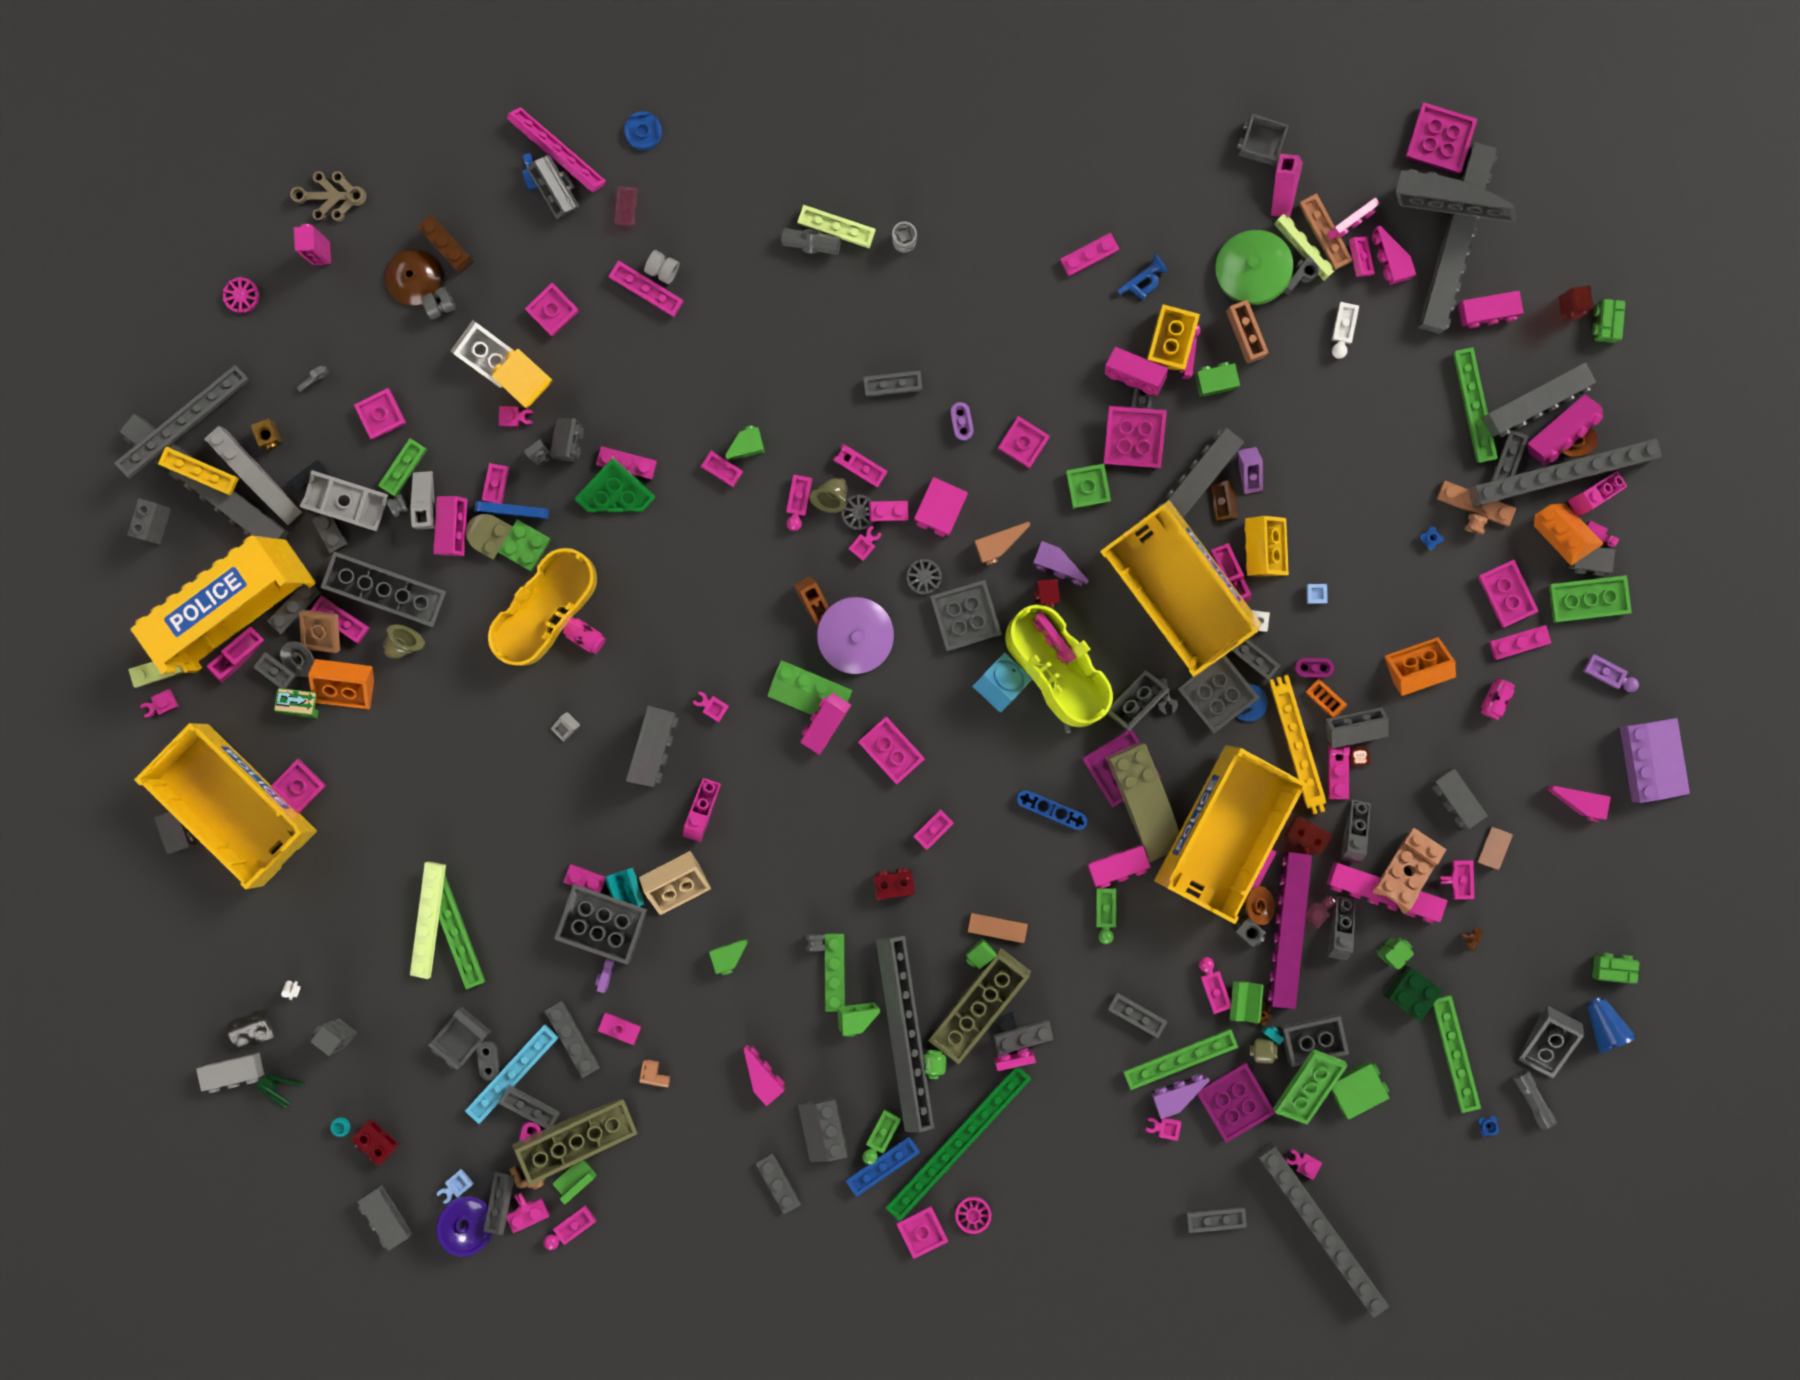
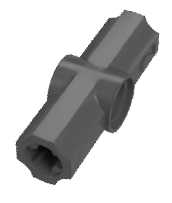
M784 228L781 238L783 246L801 248L806 253L824 252L837 255L841 246L840 237L820 234V231L814 229L801 231Z

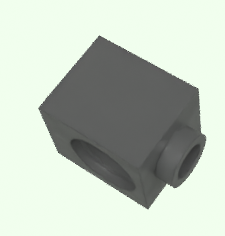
M1247 916L1233 929L1236 934L1252 947L1260 945L1265 939L1264 935L1266 932ZM1254 928L1255 935L1248 938L1246 935L1247 930Z

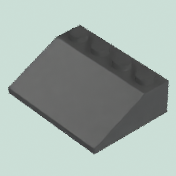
M653 706L647 707L626 779L627 782L656 787L657 784H660L663 773H660L661 767L666 765L668 759L666 750L667 747H671L674 736H671L673 728H677L679 718L676 717L677 713Z
M573 884L554 939L628 965L631 963L647 909Z

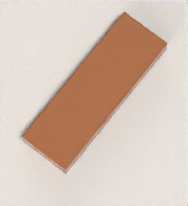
M971 913L967 932L1024 943L1028 924Z

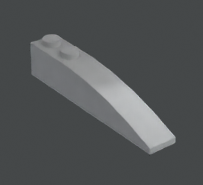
M218 426L205 438L238 476L287 525L292 524L303 513L226 429Z

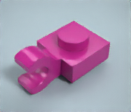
M1591 520L1588 521L1587 526L1605 545L1609 547L1617 545L1619 539L1607 535V528Z

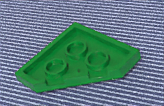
M613 457L574 499L588 512L643 511L656 496Z

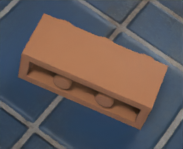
M1248 300L1230 306L1226 313L1246 363L1249 364L1265 358L1269 352Z

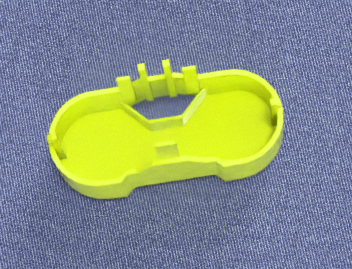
M1032 605L1021 610L1007 627L1005 635L1006 646L1015 662L1031 676L1040 688L1049 708L1062 722L1074 727L1089 726L1104 717L1112 705L1113 692L1109 681L1102 671L1095 670L1092 666L1090 657L1087 654L1091 649L1083 640L1079 643L1078 640L1069 635L1066 631V623L1061 616L1047 606ZM1041 611L1077 657L1068 665L1062 663L1057 658V652L1053 647L1051 648L1047 645L1045 636L1034 628L1032 619Z

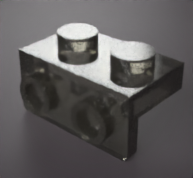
M265 1009L254 1011L250 1015L236 1018L229 1023L227 1034L238 1051L275 1036V1031L266 1019L267 1011Z

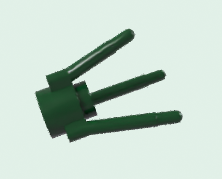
M273 1074L269 1077L263 1075L256 1089L284 1109L288 1108L284 1103L291 1106L292 1102L275 1091L277 1088L275 1081L304 1086L303 1082L277 1077Z

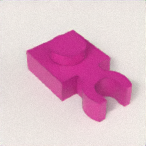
M499 406V426L519 427V422L532 425L533 422L526 420L525 417L527 414H533V412L528 409L520 412L519 407Z
M873 526L868 528L866 537L860 534L848 548L862 561L875 548L872 542L879 540L881 537L880 532L875 537L871 535V531L874 529Z
M169 689L151 697L153 703H143L140 705V708L149 707V713L144 715V717L148 718L154 716L156 711L158 715H162L178 708L174 695Z
M699 692L698 694L703 697V701L698 703L694 700L693 703L696 706H704L703 713L720 722L729 705L714 696L708 700L705 693Z
M1148 1117L1147 1120L1154 1122V1126L1152 1128L1146 1127L1147 1132L1154 1133L1159 1131V1137L1178 1141L1182 1123L1180 1120L1163 1118L1161 1122H1158L1154 1117Z
M1290 1149L1289 1151L1295 1157L1292 1160L1285 1158V1161L1290 1165L1297 1164L1296 1171L1314 1180L1322 1162L1306 1153H1303L1302 1157H1300L1296 1150Z

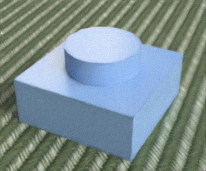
M1327 584L1306 585L1307 604L1328 603Z

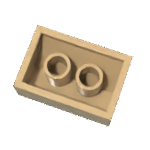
M691 851L639 877L644 894L659 915L711 889Z

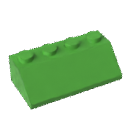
M781 660L773 678L768 697L813 715L815 711H820L819 704L824 697L828 698L833 692L848 702L853 690Z

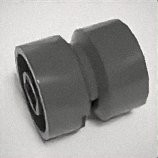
M446 286L436 290L434 295L428 293L421 297L423 306L431 320L442 316V312L449 313L456 310L454 300Z

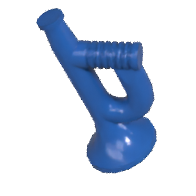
M1155 253L1153 261L1147 269L1117 289L1120 296L1122 293L1130 290L1143 300L1150 292L1155 290L1159 283L1156 272L1168 273L1159 256ZM1146 278L1151 279V283L1143 289H1139L1136 286Z

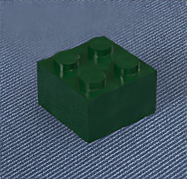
M1406 965L1384 997L1421 1022L1443 990L1412 967Z

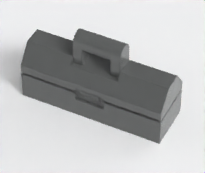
M550 156L535 160L527 168L556 219L568 215L580 207L571 193V190L576 187L567 171L559 172Z

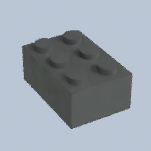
M1336 1013L1279 1026L1281 1035L1284 1038L1283 1044L1287 1062L1292 1067L1302 1065L1312 1049L1333 1057L1349 1055L1341 1016Z

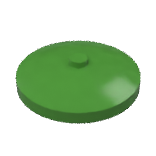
M1250 230L1235 235L1224 244L1216 260V277L1220 288L1229 298L1238 303L1248 300L1250 305H1259L1277 298L1287 288L1293 274V259L1287 244L1277 235L1263 230Z

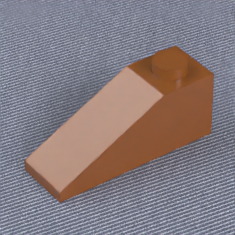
M809 576L793 586L813 623L818 628L819 621L829 606L817 582Z

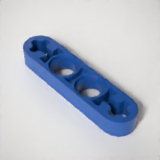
M475 501L474 511L479 513L548 520L549 509Z
M1023 790L1017 795V803L1021 807L1076 830H1082L1087 825L1086 816L1078 811L1027 790ZM1027 793L1029 794V799L1034 800V797H1038L1034 804V809L1030 808L1032 804L1029 802L1022 804L1020 796H1025ZM1040 801L1048 803L1047 811H1039L1038 803ZM1059 808H1063L1066 811V816L1063 819H1058L1055 815L1056 810ZM1070 811L1073 812L1072 817H1082L1081 820L1084 821L1082 825L1079 824L1076 827V823L1072 820H1069V824L1066 823Z

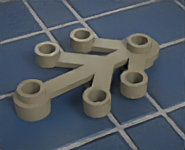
M320 171L313 174V180L317 184H321L328 192H306L301 187H295L290 192L292 200L298 204H302L306 200H327L319 209H315L312 213L313 218L318 222L325 220V214L339 200H346L339 209H334L331 213L335 221H343L344 214L353 205H362L367 197L366 192L361 187H352L345 180V176L339 171L332 174V180L336 184H340L347 192H338ZM322 175V179L318 181L317 176ZM341 175V179L337 181L336 176ZM299 194H303L302 199H298ZM360 194L359 199H354V196ZM317 213H322L320 218H316ZM336 213H341L339 218H335Z

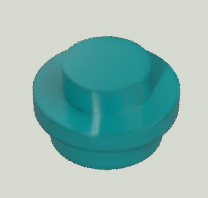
M344 1117L334 1119L330 1126L331 1132L337 1137L347 1135L350 1131V1122Z

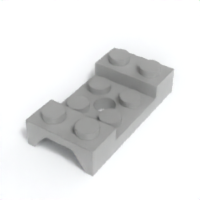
M312 470L300 507L377 532L389 495ZM341 496L349 497V505L341 506L339 504Z

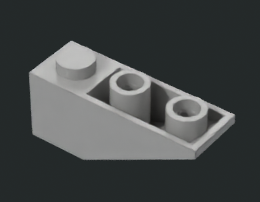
M433 471L414 472L411 494L412 528L417 530L435 529Z

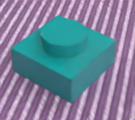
M1265 1025L1261 1029V1032L1279 1045L1284 1040L1280 1036L1281 1031L1273 1025L1270 1028Z

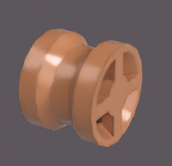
M1469 514V523L1465 526V530L1483 535L1485 531L1484 524L1487 523L1488 519L1480 515Z

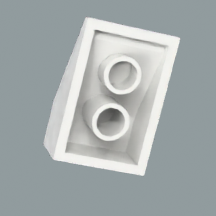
M472 320L451 349V352L500 388L502 387L492 377L494 374L492 370L499 363L501 365L507 360L505 356L512 349Z

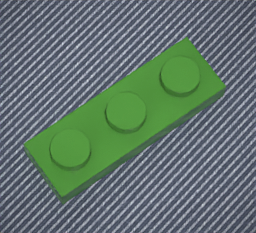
M409 438L378 486L396 497L428 449Z

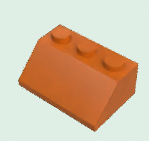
M1566 503L1550 504L1534 515V527L1571 566L1603 545V542Z
M1439 637L1385 655L1393 683L1401 696L1456 677L1455 660Z
M315 659L308 676L311 692L317 694L316 703L370 710L374 685L372 666Z

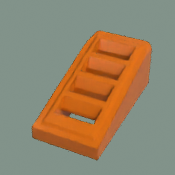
M1320 679L1305 692L1331 718L1338 717L1347 707V704ZM1321 686L1323 689L1315 696L1313 693ZM1327 692L1328 695L1320 701L1319 698ZM1332 697L1334 700L1326 706L1325 703ZM1338 703L1339 706L1332 712L1330 709Z

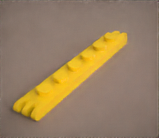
M1284 675V684L1281 677L1276 678L1277 686H1275L1273 679L1269 680V684L1297 778L1308 784L1305 792L1302 791L1307 809L1311 808L1312 814L1315 815L1317 814L1316 806H1318L1320 813L1325 812L1323 804L1326 803V799L1289 676Z

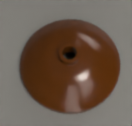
M419 249L404 250L396 254L386 267V288L390 295L401 304L420 306L423 305L421 301L422 296L428 293L434 295L435 291L441 288L442 271L438 262L429 253ZM413 272L412 277H408L407 274Z

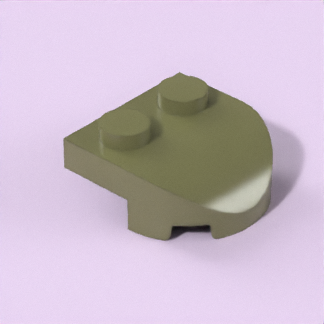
M479 514L471 518L467 523L466 538L474 549L494 559L512 526L493 515Z

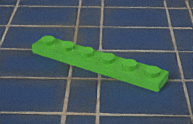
M1474 348L1454 351L1453 357L1476 462L1478 464L1496 460L1498 457L1494 439L1482 419L1488 412Z
M445 876L439 920L465 988L469 989L486 981Z
M1452 996L1438 997L1433 1004V1010L1460 1112L1465 1113L1481 1109Z
M1227 1029L1124 1070L1123 1073L1130 1090H1133L1238 1048L1232 1030Z

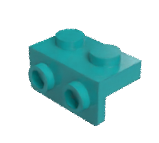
M633 868L605 877L611 897L636 906L644 905L643 896Z

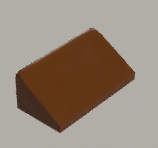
M1227 480L1210 484L1216 522L1238 519L1233 481Z

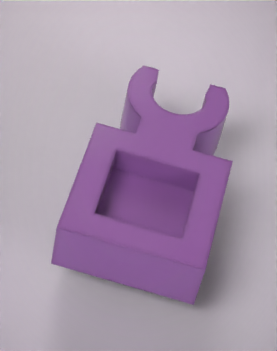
M609 958L605 960L603 972L598 974L595 983L598 986V992L605 993L607 991L615 960Z

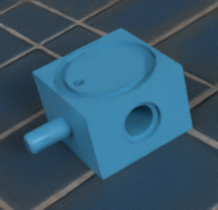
M1004 653L972 687L1001 713L1028 685L1032 678Z

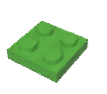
M1104 464L1066 471L1073 509L1111 502Z
M517 519L498 553L533 572L551 539Z

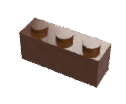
M432 214L417 226L459 274L474 262Z

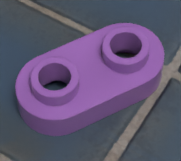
M958 402L951 408L954 434L958 440L967 441L973 435L970 409L967 404ZM962 410L964 414L958 416L956 412ZM966 429L967 434L962 435L960 430Z

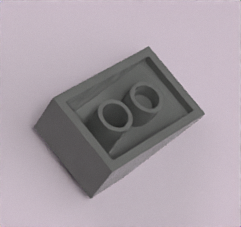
M1547 1006L1537 1020L1518 1060L1554 1078L1584 1037L1583 1024Z

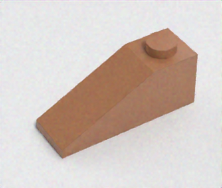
M1030 522L975 540L974 544L981 563H986L987 566L997 563V559L1030 527Z

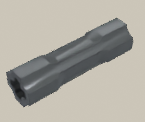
M1524 1070L1515 1074L1513 1079L1524 1095L1540 1129L1546 1130L1554 1126L1557 1121L1544 1102L1530 1072Z

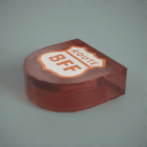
M1357 746L1351 749L1349 755L1350 766L1370 765V754L1367 748Z

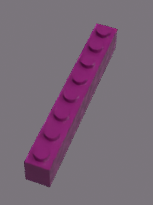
M1285 851V855H1282L1281 867L1284 868L1283 875L1280 874L1279 877L1281 894L1277 896L1279 913L1275 915L1277 932L1273 934L1275 951L1271 953L1273 971L1270 970L1269 972L1271 989L1267 991V1001H1269V1005L1272 1007L1296 1009L1312 855Z

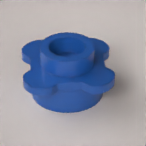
M1430 527L1428 532L1420 536L1421 541L1430 550L1434 549L1438 543L1443 542L1444 539L1442 535L1438 534L1435 527Z
M1495 1116L1485 1119L1481 1117L1478 1120V1124L1481 1127L1480 1134L1483 1137L1499 1133Z

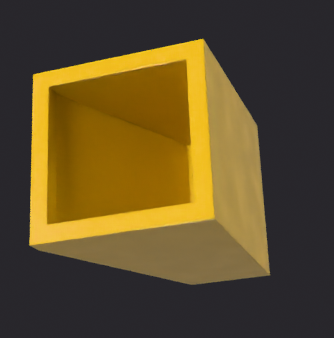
M512 349L505 356L507 359L503 365L499 363L492 370L494 373L492 377L528 409L553 381L519 349L516 351Z

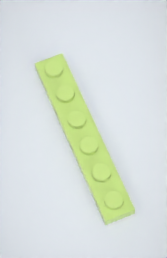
M428 861L424 865L410 970L411 976L424 979L431 978L446 869L444 864Z

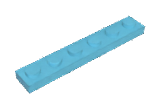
M546 1024L543 1025L465 1112L480 1124L499 1103L508 1085L514 1087L559 1036Z

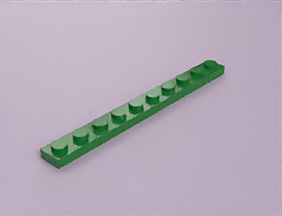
M1014 1067L888 1203L886 1209L901 1221L1031 1080V1077L1020 1067Z

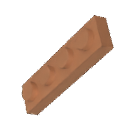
M1316 193L1301 201L1299 206L1334 271L1350 263L1353 259L1342 239L1336 236L1331 240L1327 235L1335 226L1318 194Z
M1443 481L1436 498L1465 511L1486 517L1488 520L1506 527L1510 526L1516 511L1515 507L1499 501L1473 507L1468 489L1448 481Z

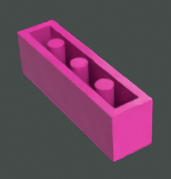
M1583 395L1527 443L1529 454L1545 467L1550 462H1554L1564 450H1568L1579 437H1583L1593 425H1597L1602 420V406L1587 395Z

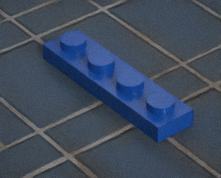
M907 1136L880 1155L874 1164L866 1165L848 1177L846 1183L857 1197L918 1155L920 1150L911 1137Z

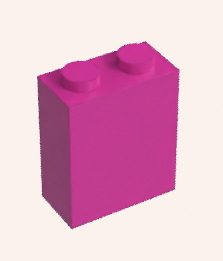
M933 477L914 518V521L917 522L916 525L926 530L929 527L935 530L934 534L938 536H949L968 492Z

